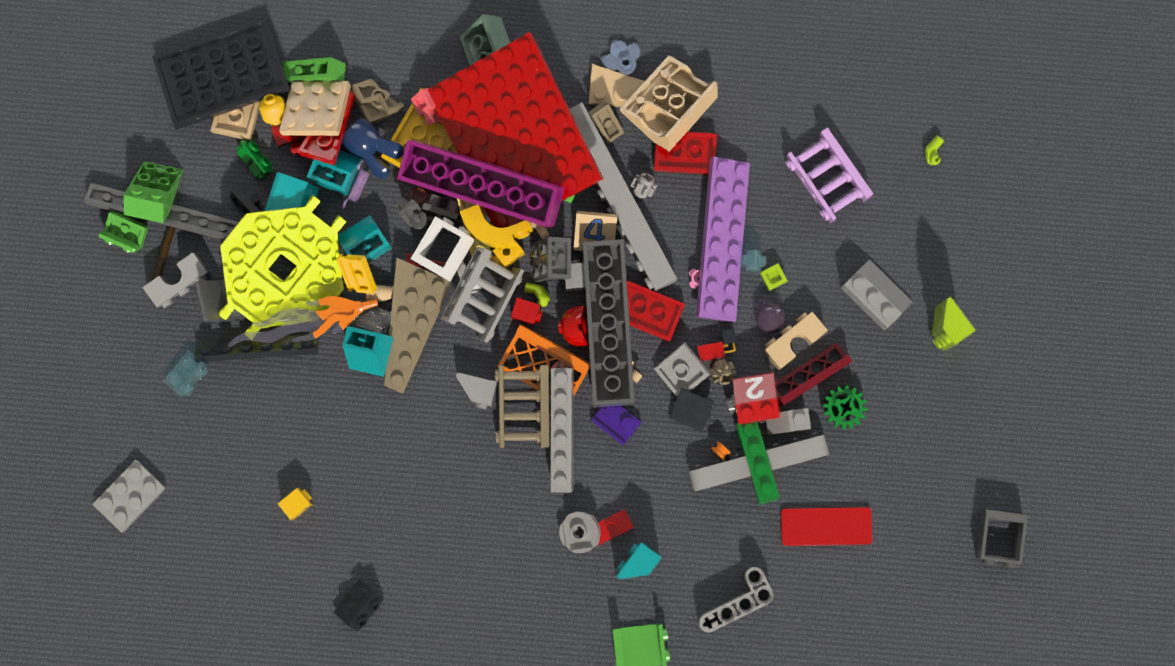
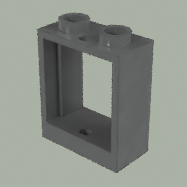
M983 509L976 558L982 559L983 564L995 565V561L1003 562V567L1015 568V564L1022 565L1028 515ZM989 519L1017 523L1013 558L985 554Z

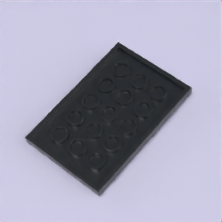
M266 17L152 56L176 130L257 103L268 94L280 95L291 91Z

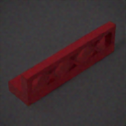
M835 343L777 380L776 386L780 383L790 385L789 392L783 397L780 394L778 395L781 406L789 403L853 362L850 356H846L839 344ZM834 349L837 350L842 358L836 363L827 361L829 352ZM815 361L824 363L822 372L819 374L810 372L812 363ZM796 373L807 374L806 381L803 384L793 383ZM791 377V382L785 381ZM793 385H794V386H798L797 388H795L794 390H792V386H793Z

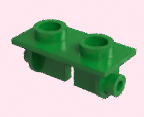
M240 141L241 145L236 148L238 150L237 154L245 164H248L250 161L253 162L248 168L256 178L263 180L267 176L265 173L275 171L271 166L270 160L262 155L259 151V146L254 141Z

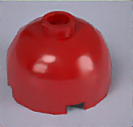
M587 306L571 307L564 313L561 322L558 324L559 333L563 334L564 339L574 346L589 345Z

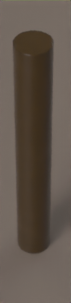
M167 227L151 281L162 275L175 227Z

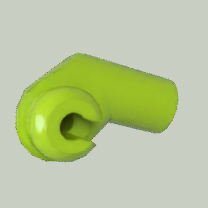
M935 136L925 148L926 161L930 165H938L941 160L938 157L937 149L944 141L939 136Z
M526 282L524 292L535 294L538 299L537 303L541 307L547 306L548 301H550V295L545 287Z

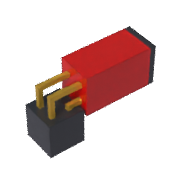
M735 329L721 331L722 342L696 346L695 352L699 360L705 362L725 358L726 353L736 352L735 343L737 339ZM729 344L733 345V350L724 351V347H728Z

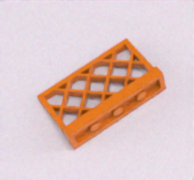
M521 324L497 366L499 368V365H504L506 359L512 356L516 357L518 367L510 369L504 366V371H522V368L533 366L534 371H536L537 364L546 362L549 364V376L551 377L549 361L557 359L561 361L563 368H566V364L581 373L579 380L574 382L576 384L574 387L575 395L590 370L591 363ZM518 338L526 341L528 350L517 353L515 344ZM540 349L544 352L546 360L535 363L532 351ZM529 352L532 364L521 366L518 355ZM547 354H549L550 356H552V357H554V358L548 359V355H547ZM519 379L536 390L540 389V381H537V384L532 382L536 379Z

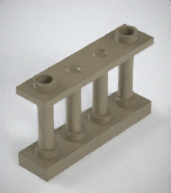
M541 364L540 369H536V371H504V365H499V369H495V381L499 382L500 431H496V443H500V448H504L505 441H537V443H541V447H549V364ZM536 379V381H540V389H537L535 392H504V380ZM505 400H537V402H541V410H537V412H505ZM505 420H537V422H541V430H537V432L505 433Z

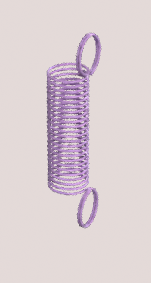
M361 160L358 170H361L363 160ZM362 171L358 172V176L353 184L354 187L351 189L352 192L349 194L350 197L345 200L343 209L346 206L347 200L355 201L357 199L355 203L358 202L360 197L358 194H361V188L364 187L363 183L367 180L365 177H368L369 173L365 175L366 173Z

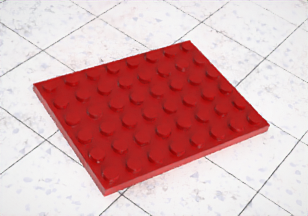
M531 32L427 90L436 105L435 109L457 153L563 186L565 190L562 201L604 179ZM484 207L494 227L506 228L525 221Z

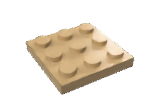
M292 81L291 91H289L279 130L281 135L339 136L351 88L349 81Z

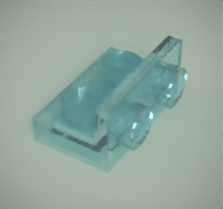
M190 350L185 353L163 381L181 397L188 396L195 388L193 386L194 383L206 375L208 371L206 368L209 366L202 361L196 362L195 354Z

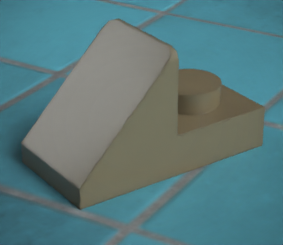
M606 101L589 111L592 117L591 120L607 144L624 133Z

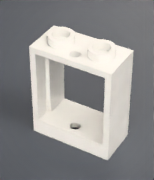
M435 217L411 259L446 280L451 281L475 239L469 236L470 231L461 226L459 229L453 227L454 222L443 217L441 220ZM442 227L461 237L443 268L425 258Z

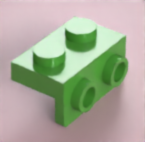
M112 210L109 212L104 230L99 233L98 237L104 239V242L120 246L124 251L133 253L143 248L149 226Z

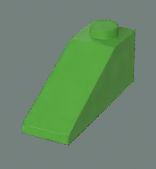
M329 57L283 62V69L289 83H292V81H344L346 64Z

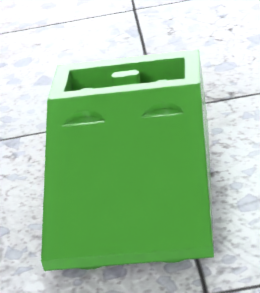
M143 162L124 194V215L164 223L170 213L183 170L152 162Z

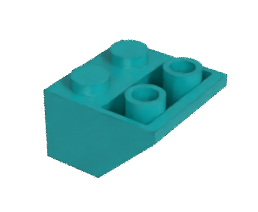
M339 150L335 165L313 160L307 178L312 183L348 196L362 158Z
M370 215L338 235V241L347 255H363L366 257L368 264L392 249Z
M347 326L342 346L349 369L384 377L394 337Z
M640 542L639 545L634 543L628 552L630 555L629 559L626 562L622 560L616 568L618 572L616 576L619 579L649 575L662 557Z

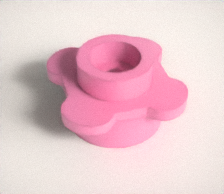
M691 269L689 272L691 276L690 287L696 289L699 287V280L697 278L700 276V270Z

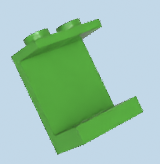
M662 623L613 629L616 666H667L666 661H670L669 649H665L664 641L668 640L667 628H663Z

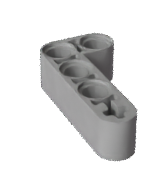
M757 567L746 569L744 579L749 591L703 613L698 619L699 627L705 632H713L769 604L773 599V591L761 569ZM753 570L759 573V579L756 582H751L748 577L749 573ZM762 589L768 591V598L764 601L758 598V592ZM744 598L750 601V606L746 610H742L739 606V602ZM730 608L732 612L731 617L723 619L721 617L722 609ZM716 612L721 623L718 624L717 620L711 622L710 628L703 626L704 618L713 619L715 618L713 613Z

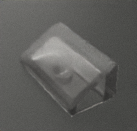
M378 307L366 309L357 315L351 323L381 334L387 332L391 312Z

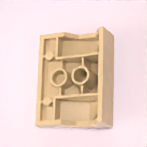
M668 56L620 108V111L654 143L670 151L718 98L717 83L715 81L709 84L694 76L687 65Z

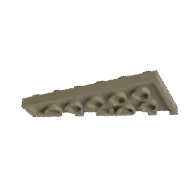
M399 258L396 259L389 336L394 337L386 367L384 386L404 394L453 282Z

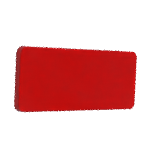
M868 507L781 510L782 544L784 546L871 544V509Z

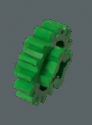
M848 385L844 387V390L838 386L836 387V393L831 390L829 391L831 397L826 396L824 398L828 403L822 405L823 408L827 409L823 416L829 415L830 418L827 422L833 421L834 428L841 425V430H845L846 425H848L849 429H853V423L858 426L861 424L858 419H865L862 412L868 410V408L863 407V404L867 401L860 399L863 394H856L855 387L849 391ZM838 395H847L843 400L836 399ZM854 399H855L856 402H857L858 409L855 408V406H854V403H853ZM848 402L847 408L849 411H845L842 414L843 408L840 405ZM832 407L836 410V416L832 412ZM845 416L854 417L850 421H843Z

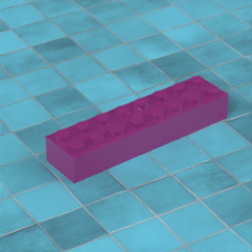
M407 140L397 177L399 180L544 227H554L565 190L563 186L418 140Z

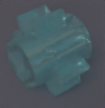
M747 250L746 255L741 256V266H746L747 272H761V267L766 266V256H761L762 251Z

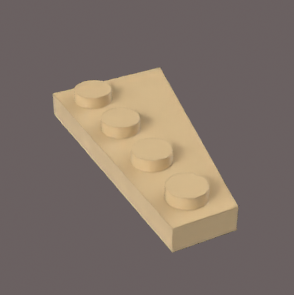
M592 64L589 105H599L606 101L609 106L622 107L645 81Z

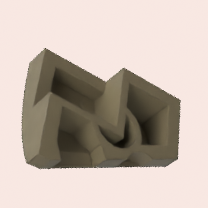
M371 79L354 84L350 91L355 96L354 101L363 118L371 124L382 121L404 109L403 103L400 102L398 104L389 97L390 93L380 89L378 84Z

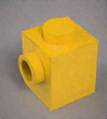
M516 242L517 246L493 249L492 251L495 256L492 258L495 263L508 268L525 255L524 251Z

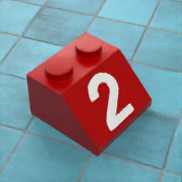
M774 372L733 379L735 406L739 424L780 418L781 410Z

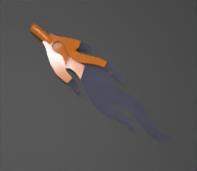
M328 296L315 301H307L306 305L309 306L329 305L330 307L323 311L300 308L282 310L262 322L252 323L253 326L264 327L278 321L285 322L280 327L266 332H245L236 336L228 346L231 347L244 340L272 343L288 334L300 331H308L310 333L292 339V342L309 341L321 336L335 322L339 321V324L332 330V333L335 334L345 329L363 310L377 307L378 302L377 299L365 302L352 301L338 296Z

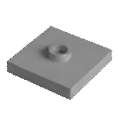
M686 343L679 346L654 368L677 397L681 388L691 391L711 374Z

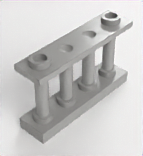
M477 247L440 319L453 325L459 321L479 332L476 339L488 343L494 336L495 327L516 286L522 281L524 270L513 267L509 271L490 260L491 251L486 248ZM484 267H488L507 278L502 289L481 278L480 274ZM475 285L498 296L493 307L471 296ZM466 303L488 314L483 325L462 314V309Z

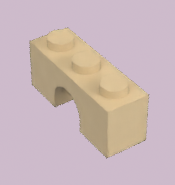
M805 312L796 319L798 324L793 328L789 325L780 332L783 336L778 340L773 338L765 344L767 349L763 352L778 371L796 357L790 347V342L793 338L801 337L811 345L828 331L813 312L809 315Z

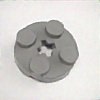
M573 512L565 517L566 519L559 528L560 540L564 546L574 553H585L599 544L600 526L594 515L586 512ZM579 527H581V529L584 530L582 538H580L579 535H576V531L579 530Z

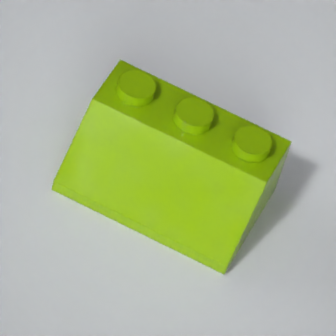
M951 297L935 307L931 335L934 338L932 341L938 349L945 351L975 331Z

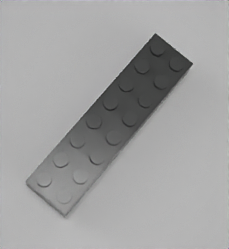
M624 239L583 242L593 406L635 405Z

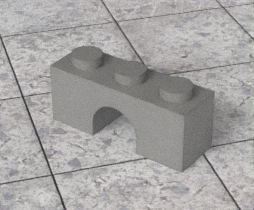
M191 253L176 264L182 274L177 284L170 285L163 276H158L142 287L157 308L170 306L174 302L173 298L178 295L182 297L191 291L189 287L195 284L196 281L208 279L206 275L210 272L196 253Z

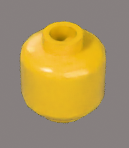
M266 95L258 105L262 119L268 124L278 125L282 122L286 107L284 100L278 95Z

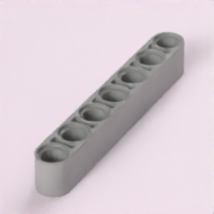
M824 435L766 450L771 470L830 455ZM744 456L690 471L689 475L695 492L750 477V472Z

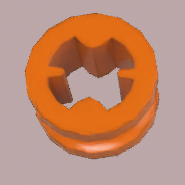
M719 441L716 447L711 448L723 461L726 460V455L731 454Z

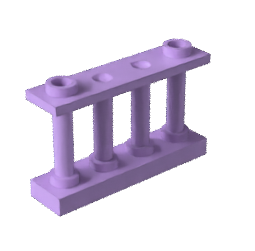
M826 128L820 133L818 143L797 157H794L792 152L788 153L786 156L787 161L785 162L791 171H795L821 209L819 212L825 221L828 220L831 224L836 220L835 212L857 198H861L863 202L873 195V192L833 134ZM823 148L825 150L828 149L831 154L830 159L806 174L800 164ZM839 165L843 171L841 172L842 175L817 190L811 180L832 166ZM844 182H850L854 187L853 192L829 207L823 196Z

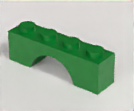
M757 421L744 424L736 423V433L748 464L757 504L762 505L777 501L779 493Z

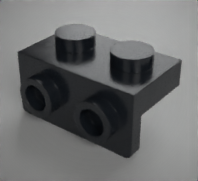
M358 580L333 613L347 626L360 631L366 625L371 615L380 607L384 598L376 594L363 581Z

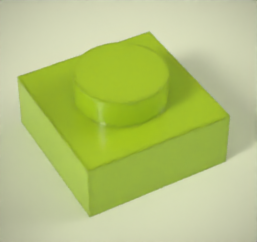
M779 264L760 272L769 291L787 282Z

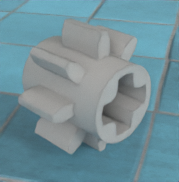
M642 173L641 176L637 174L630 185L634 187L633 193L640 198H646L647 195L651 197L657 188V185L653 184L655 179L647 173Z

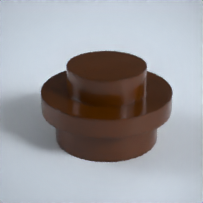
M416 187L410 191L409 200L413 199L420 207H423L424 203L427 204L429 194L426 189Z

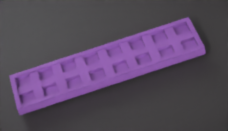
M719 157L710 158L696 317L736 322L750 163Z

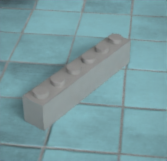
M551 368V492H573L574 368Z

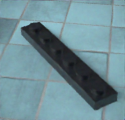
M313 334L253 338L252 340L236 339L196 342L194 358L196 362L318 354L319 338L315 339Z

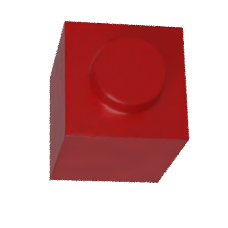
M517 298L511 319L535 326L536 322L540 323L543 311L540 310L541 306L539 304Z

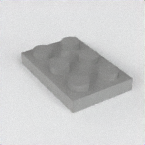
M135 460L92 505L121 533H124L166 487L138 460Z

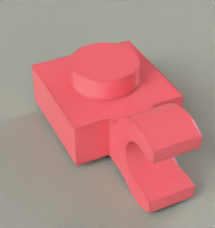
M428 88L418 92L411 100L419 116H424L427 125L431 126L433 123L439 124L441 119L437 111L433 109L436 105L427 91Z

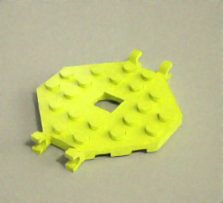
M313 195L304 207L246 213L220 245L228 303L220 310L219 316L226 320L232 311L236 309L253 322L245 331V335L251 340L261 328L319 321L321 318L315 311H323L330 307L329 305L320 306L319 299L328 296H339L344 290L342 273L336 258L340 255L337 232L346 221L338 215L332 225L328 226L312 211L321 201ZM280 254L297 265L285 281L269 270V267Z

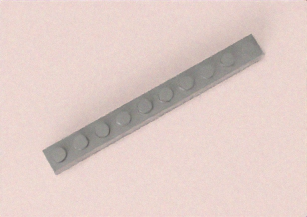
M583 103L570 108L604 178L596 183L599 188L597 193L601 201L605 200L609 206L606 208L608 214L617 215L618 225L616 229L621 237L625 236L627 243H625L626 248L630 254L634 253L637 259L634 262L640 272L643 271L647 278L644 281L647 287L657 292L677 281V278Z

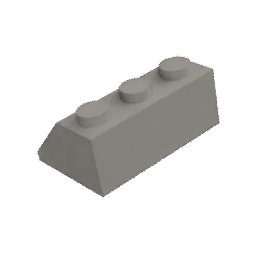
M870 259L841 287L883 330H886L912 303Z

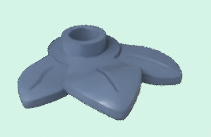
M613 40L610 45L611 54L601 57L603 65L609 70H618L625 75L633 73L637 65L636 60L640 56L639 46L637 43L627 46L621 40Z

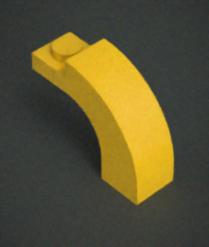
M479 205L460 211L464 224L470 233L478 241L490 247L501 249L515 247L517 244L514 238H525L533 231L530 222L526 220L506 228L494 227L486 221L482 208Z

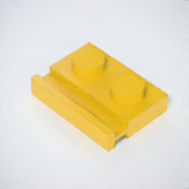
M340 254L336 258L349 292L356 290L358 293L373 294L377 290L365 256H343V254Z

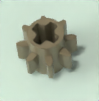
M723 359L713 364L710 372L714 383L719 381L721 385H726L732 382L736 375L732 362L727 363Z

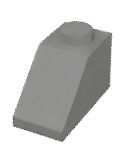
M462 373L456 374L466 394L475 403V407L487 409V406L492 407L498 385L496 381Z
M808 408L781 412L780 418L766 420L768 435L811 429Z

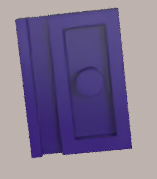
M621 406L601 407L591 420L622 446L641 424L637 418Z

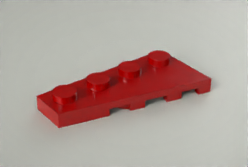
M349 92L339 136L307 135L298 150L301 156L335 165L355 99L353 92Z

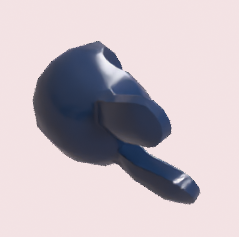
M363 118L356 121L347 130L342 139L344 146L353 154L365 159L371 172L380 179L386 178L390 170L376 155V151L378 150L393 159H399L404 154V147L401 144L382 138L376 128Z

